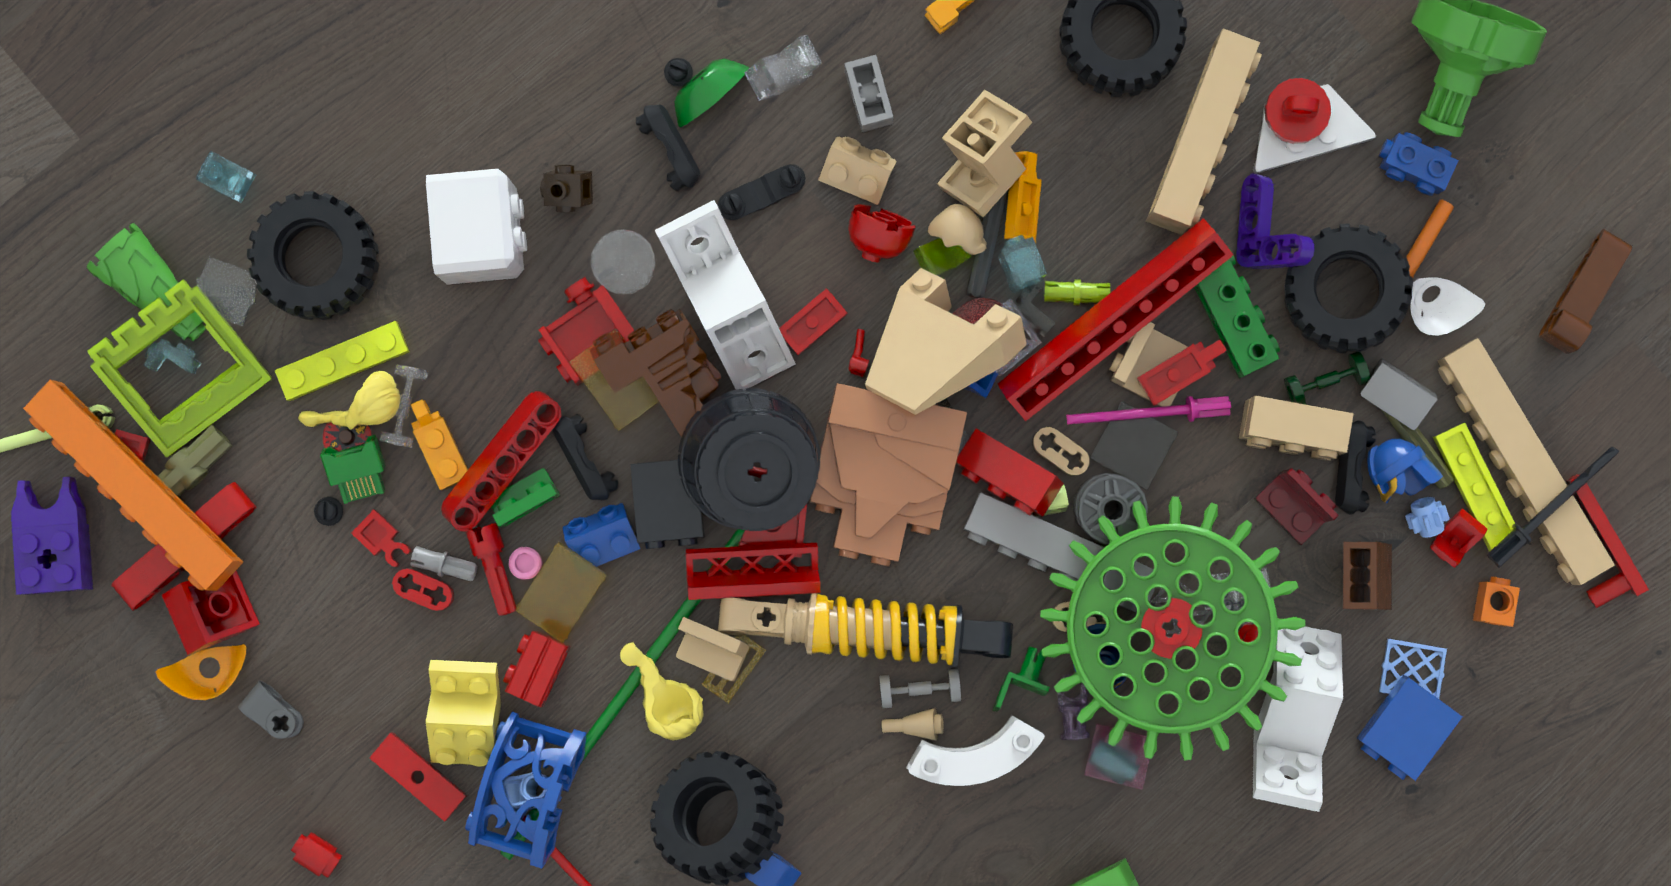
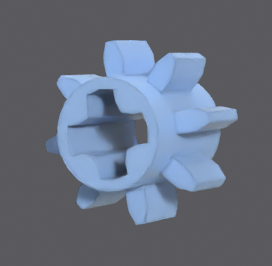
M1424 497L1414 501L1411 504L1412 513L1405 515L1409 529H1413L1414 534L1420 533V536L1424 538L1442 533L1444 531L1443 522L1450 520L1446 506L1442 505L1441 501L1435 502L1433 497Z

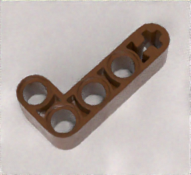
M1605 229L1601 230L1557 301L1538 337L1566 354L1577 351L1588 338L1592 330V325L1589 322L1628 258L1632 245Z

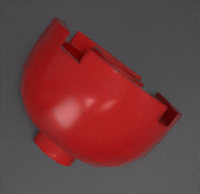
M854 205L848 226L849 236L853 245L863 251L861 256L864 259L879 263L881 258L891 259L907 249L916 228L915 225L911 226L912 222L909 219L882 208L880 212H870V205Z

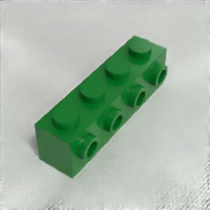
M1233 255L1198 283L1194 289L1219 339L1225 346L1226 353L1240 379L1279 359L1277 353L1280 352V348L1275 337L1272 334L1267 335L1262 325L1265 323L1264 315L1258 305H1252L1248 294L1251 293L1249 285L1243 276L1238 277L1233 267L1236 264Z

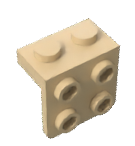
M1151 322L1126 341L1129 344L1124 354L1118 352L1109 370L1114 372L1110 381L1147 400L1149 398L1137 378L1188 347L1154 330L1155 324ZM1177 393L1157 405L1161 407L1171 406Z

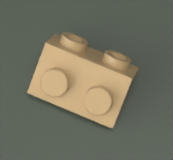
M836 137L831 145L818 181L878 205L897 161L892 159L885 151L879 149L870 150L861 146L860 142L853 138Z

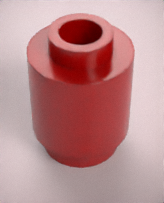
M312 832L307 837L301 834L291 849L296 854L293 861L318 877L322 874L329 878L342 858V855L336 852L338 848Z

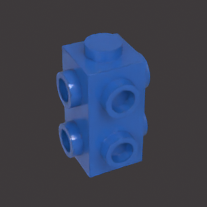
M1408 132L1404 134L1398 133L1392 140L1386 139L1379 153V157L1383 158L1379 168L1386 171L1385 175L1399 182H1403L1405 179L1415 184L1416 190L1429 196H1433L1434 193L1438 195L1446 189L1459 161L1451 157L1452 153L1439 146L1428 147L1421 143L1422 139Z

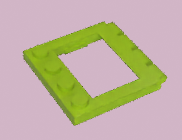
M184 279L164 293L172 304L167 306L159 297L138 313L144 321V325L141 326L132 317L114 330L111 334L118 342L116 346L105 337L87 351L94 360L90 367L166 458L272 379V376L198 285L191 288ZM195 311L206 324L204 327L222 349L231 354L236 363L159 420L130 382L128 383L117 369Z

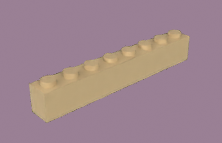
M1479 338L1439 359L1438 363L1441 367L1438 368V371L1443 381L1447 385L1451 384L1456 391L1457 396H1455V400L1464 413L1468 412L1474 421L1472 428L1476 436L1481 441L1485 440L1491 449L1489 453L1491 461L1497 469H1503L1509 479L1506 481V485L1515 498L1519 497L1525 506L1523 513L1529 522L1567 487V484ZM1573 495L1537 527L1542 534V537H1540L1542 546L1550 555L1554 554L1560 564L1557 566V570L1566 583L1582 585L1615 565Z

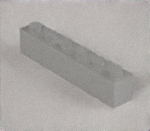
M979 493L963 529L969 532L967 538L985 546L987 541L999 545L997 551L1008 557L1016 559L1017 554L1028 558L1029 562L1027 565L1046 572L1047 567L1074 581L1079 580L1087 567V563L1073 553L1069 546L1070 543L1074 540L1084 544L1088 551L1095 556L1105 548L1033 515L1029 516L1019 509L983 493ZM1137 561L1135 562V571L1140 576H1148L1154 570ZM1112 570L1105 574L1104 584L1108 589L1116 590L1121 587L1123 576L1119 571ZM1155 588L1152 589V590L1149 592V595H1148V600H1149V601H1150V599H1151V597H1152V595H1153V592H1154ZM1124 601L1119 605L1130 611H1137L1135 604L1131 601Z

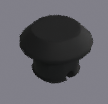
M672 59L665 66V79L673 86H685L692 79V66L685 59Z
M324 497L315 505V518L322 525H335L343 516V506L336 498Z

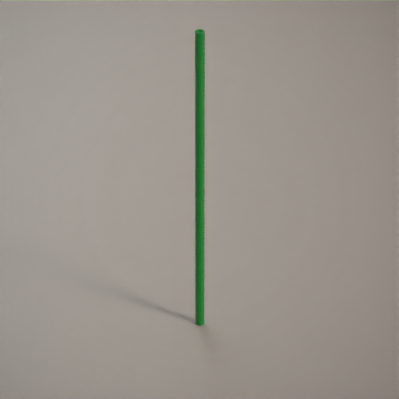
M737 529L725 547H737L744 530ZM687 597L645 654L653 660L654 664L678 633L682 618L688 619L702 599L688 600ZM636 666L587 733L584 759L640 685L641 673L639 667ZM537 808L531 809L528 815L531 816L533 821H536L539 817V811ZM517 832L514 838L523 842L526 840L519 832ZM500 852L508 860H511L514 856L507 852Z

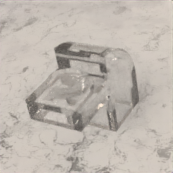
M808 35L798 37L780 53L761 58L744 73L758 100L761 101L786 92L813 76L812 71L819 67L822 61Z

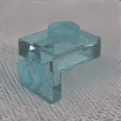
M210 151L196 176V180L242 203L256 174Z
M161 339L159 343L155 342L150 346L145 354L147 360L143 366L157 372L165 359L168 358L185 371L195 374L202 363L193 358L196 352L185 344L179 342L175 346L171 342Z

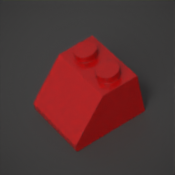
M237 571L217 591L205 589L201 591L188 580L162 594L187 655L214 646L260 624Z

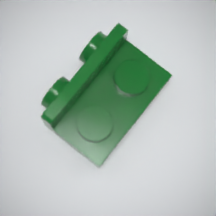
M542 468L502 492L491 506L495 513L492 516L498 527L504 528L560 496L546 469Z

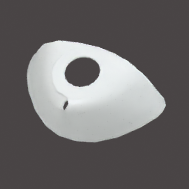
M1428 277L1413 282L1412 299L1410 302L1411 315L1418 329L1427 335L1439 336L1448 334L1471 321L1485 307V303L1481 298L1453 281L1438 277ZM1435 285L1439 286L1440 293L1435 300L1431 302H1424L1422 300V295L1427 288Z

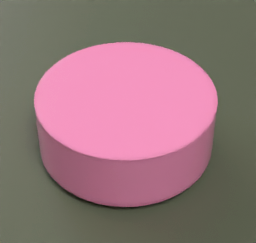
M520 547L509 558V569L519 579H532L542 569L541 555L533 548Z

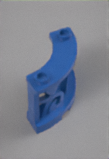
M511 712L507 721H501L495 735L497 741L486 765L474 810L468 816L465 829L470 831L468 844L476 846L478 843L529 859L530 865L542 869L555 849L556 836L562 814V809L557 808L558 801L561 802L562 799L560 796L562 790L569 792L575 774L584 759L586 732L576 729L572 733L520 718L518 713ZM521 734L538 739L535 751L531 752L530 743L524 739L523 746L515 749L513 743L517 735ZM547 742L564 748L545 749V744ZM507 756L512 759L506 764H504ZM542 761H545L543 768L546 769L552 766L554 769L553 774L548 778H544L541 774ZM532 764V773L535 781L547 791L544 798L530 799L523 803L516 812L507 797L503 781L515 771ZM493 794L497 804H491ZM533 807L537 808L539 811L538 819L533 821L531 816L527 815L524 822L523 818L528 810ZM491 815H495L498 820L495 828H503L509 821L511 825L506 836L487 830L488 819ZM517 832L533 842V844L514 839Z

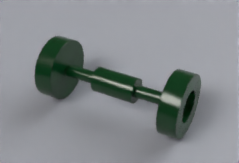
M1360 352L1349 354V369L1341 372L1334 370L1315 377L1314 382L1301 386L1295 375L1284 378L1285 388L1290 401L1306 405L1304 392L1316 387L1320 390L1340 383L1341 378L1352 374L1359 385L1367 383L1370 380V373L1363 355Z

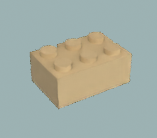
M1253 396L1245 401L1239 439L1247 440L1246 446L1252 448L1266 449V447L1274 445L1279 446V452L1291 455L1304 453L1305 450L1312 452L1311 458L1331 461V459H1337L1338 455L1347 453L1354 413Z

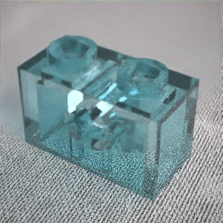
M1020 235L1005 241V245L1001 249L998 258L1011 292L1014 293L1041 283L1047 272L1033 237L1024 239V236Z

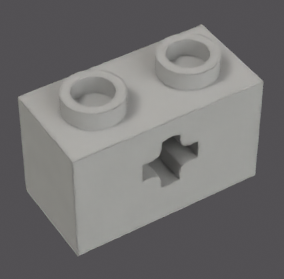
M872 55L845 63V75L861 132L892 125L893 113L877 56Z

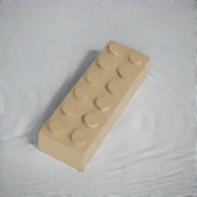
M1224 28L1214 41L1146 222L1183 235L1188 228L1191 229L1198 223L1204 206L1199 205L1200 199H1204L1206 194H1209L1215 180V175L1210 174L1212 168L1216 169L1218 163H1221L1227 145L1223 144L1222 141L1224 138H1228L1229 133H1232L1239 116L1233 112L1235 108H1239L1241 102H1244L1250 84L1245 83L1246 78L1250 79L1259 64L1262 54L1258 53L1257 49L1260 42Z

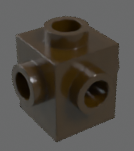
M555 165L554 171L543 173L540 192L544 198V206H556V212H575V207L593 204L592 171H575L574 165Z

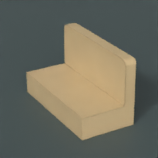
M683 617L678 629L683 631L685 635L676 657L727 680L735 681L750 646L740 640Z

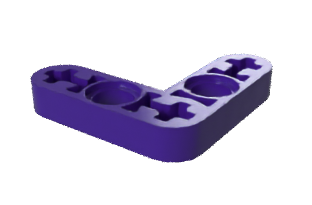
M1258 174L1248 175L1242 185L1236 252L1238 263L1243 267L1253 269L1294 267L1308 264L1314 255V243L1310 237L1297 234L1270 236L1274 184L1271 178ZM1257 214V215H1258L1257 225H1256V227L1253 229V227H1252L1253 218H1254V216ZM1277 244L1278 252L1275 259H1273L1272 251ZM1291 248H1299L1294 254L1291 253ZM1259 250V255H1252V252Z

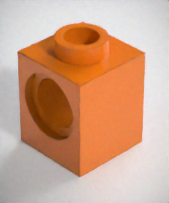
M1491 577L1490 582H1480L1473 621L1513 627L1520 588L1510 586L1511 580ZM1495 592L1500 593L1503 597V606L1499 610H1495L1490 604V598Z

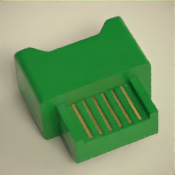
M376 434L368 436L362 445L340 451L331 446L322 449L320 457L330 486L338 484L344 504L384 493L385 487L380 472L384 471L386 464Z

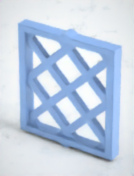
M1387 639L1384 662L1381 665L1382 675L1379 692L1390 694L1392 691L1390 689L1402 677L1394 669V666L1404 661L1409 671L1403 675L1408 677L1413 674L1419 685L1431 694L1432 692L1426 684L1436 678V691L1432 695L1439 699L1442 678H1444L1443 671L1447 649ZM1398 645L1409 646L1413 648H1411L1406 653H1403ZM1394 647L1400 657L1390 663V649ZM1421 649L1435 652L1426 658ZM1416 651L1423 661L1413 667L1407 657ZM1439 655L1441 658L1440 666L1436 671L1429 661ZM1426 664L1432 674L1422 680L1416 671ZM1390 670L1396 680L1387 686L1385 684L1386 673Z

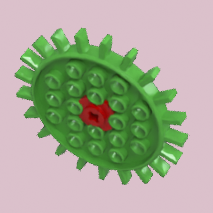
M1179 497L1171 498L1169 504V524L1152 526L1148 524L1146 509L1140 500L1133 502V515L1137 521L1138 529L1121 537L1115 531L1113 523L1103 515L1098 518L1101 531L1108 537L1110 544L1095 556L1088 551L1084 544L1073 540L1069 545L1076 556L1082 558L1087 563V567L1079 580L1074 581L1059 573H1051L1049 578L1055 585L1067 588L1073 592L1068 611L1050 608L1041 610L1040 614L1041 618L1050 622L1064 621L1067 623L1068 642L1064 644H1051L1042 649V654L1046 657L1070 654L1076 669L1074 675L1061 679L1054 686L1056 692L1069 691L1075 685L1083 683L1094 698L1089 705L1081 709L1077 720L1082 724L1092 719L1099 708L1104 707L1118 718L1108 739V744L1113 747L1122 739L1128 724L1147 730V739L1144 744L1145 758L1152 759L1157 750L1159 733H1178L1181 741L1180 752L1184 760H1191L1194 749L1190 737L1191 732L1208 727L1213 731L1216 744L1222 751L1228 750L1229 739L1221 726L1222 721L1238 712L1248 726L1258 731L1262 728L1259 717L1247 706V703L1256 692L1262 690L1271 698L1283 702L1287 698V695L1280 687L1272 685L1266 680L1272 662H1281L1287 666H1301L1302 659L1295 654L1276 650L1278 630H1298L1306 627L1305 620L1301 618H1277L1274 604L1276 597L1288 595L1298 588L1297 582L1285 581L1276 587H1269L1260 570L1265 565L1274 562L1280 551L1277 547L1268 549L1259 558L1252 561L1239 548L1240 543L1249 535L1252 523L1248 520L1237 527L1235 534L1229 540L1212 532L1213 523L1218 516V505L1210 503L1207 507L1203 523L1200 527L1181 524L1182 505ZM1173 543H1178L1185 549L1184 558L1177 563L1170 562L1165 556L1166 548ZM1141 557H1148L1154 563V570L1148 576H1140L1135 571V562ZM1222 560L1229 565L1230 574L1226 579L1217 580L1212 577L1210 567L1215 561ZM1112 570L1119 571L1123 576V583L1116 590H1110L1104 584L1105 574ZM1193 574L1198 578L1199 587L1194 593L1187 594L1180 589L1179 581L1182 576ZM1154 588H1163L1168 594L1167 603L1162 607H1154L1148 600L1149 592ZM1231 591L1239 592L1244 598V605L1238 611H1231L1224 604V597ZM1124 601L1133 602L1137 608L1136 616L1130 621L1122 620L1117 613L1118 606ZM1207 605L1212 609L1213 618L1208 624L1201 625L1195 622L1193 611L1197 606ZM1092 615H1101L1106 621L1105 630L1100 634H1092L1087 628V620ZM1172 619L1178 621L1177 626L1181 628L1180 634H1173L1171 638L1166 636L1167 630L1163 629L1164 622L1170 623ZM1245 622L1255 624L1258 629V636L1252 642H1244L1238 635L1240 625ZM1137 632H1145L1151 639L1150 647L1144 652L1136 651L1131 645V639ZM1213 636H1221L1227 642V649L1220 656L1212 655L1207 649V642ZM1112 645L1118 649L1120 658L1116 664L1107 665L1101 660L1100 653L1105 646ZM1183 649L1191 650L1195 654L1196 662L1190 669H1182L1176 663V655ZM1158 663L1164 668L1165 675L1160 682L1153 683L1146 678L1145 669L1149 664ZM1227 667H1235L1241 673V680L1234 687H1228L1221 681V673ZM1121 676H1126L1133 682V691L1128 696H1121L1114 689L1116 679ZM1201 680L1209 685L1210 693L1206 699L1196 700L1191 696L1190 686L1193 682ZM1172 694L1178 699L1179 706L1174 713L1167 714L1159 708V699L1163 695Z

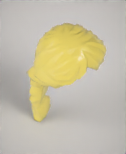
M385 371L374 372L363 383V387L357 391L349 410L327 413L303 411L299 414L298 419L308 427H314L323 423H333L341 427L347 426L350 430L359 425L383 424L394 417L399 409L401 398L399 389L396 388L397 384L394 382L393 376Z
M634 642L626 644L621 649L620 658L627 666H637L640 669V682L644 689V700L642 703L649 730L672 741L690 736L702 722L704 716L703 698L695 688H690L685 683L665 680L659 674V670L653 660L644 655Z

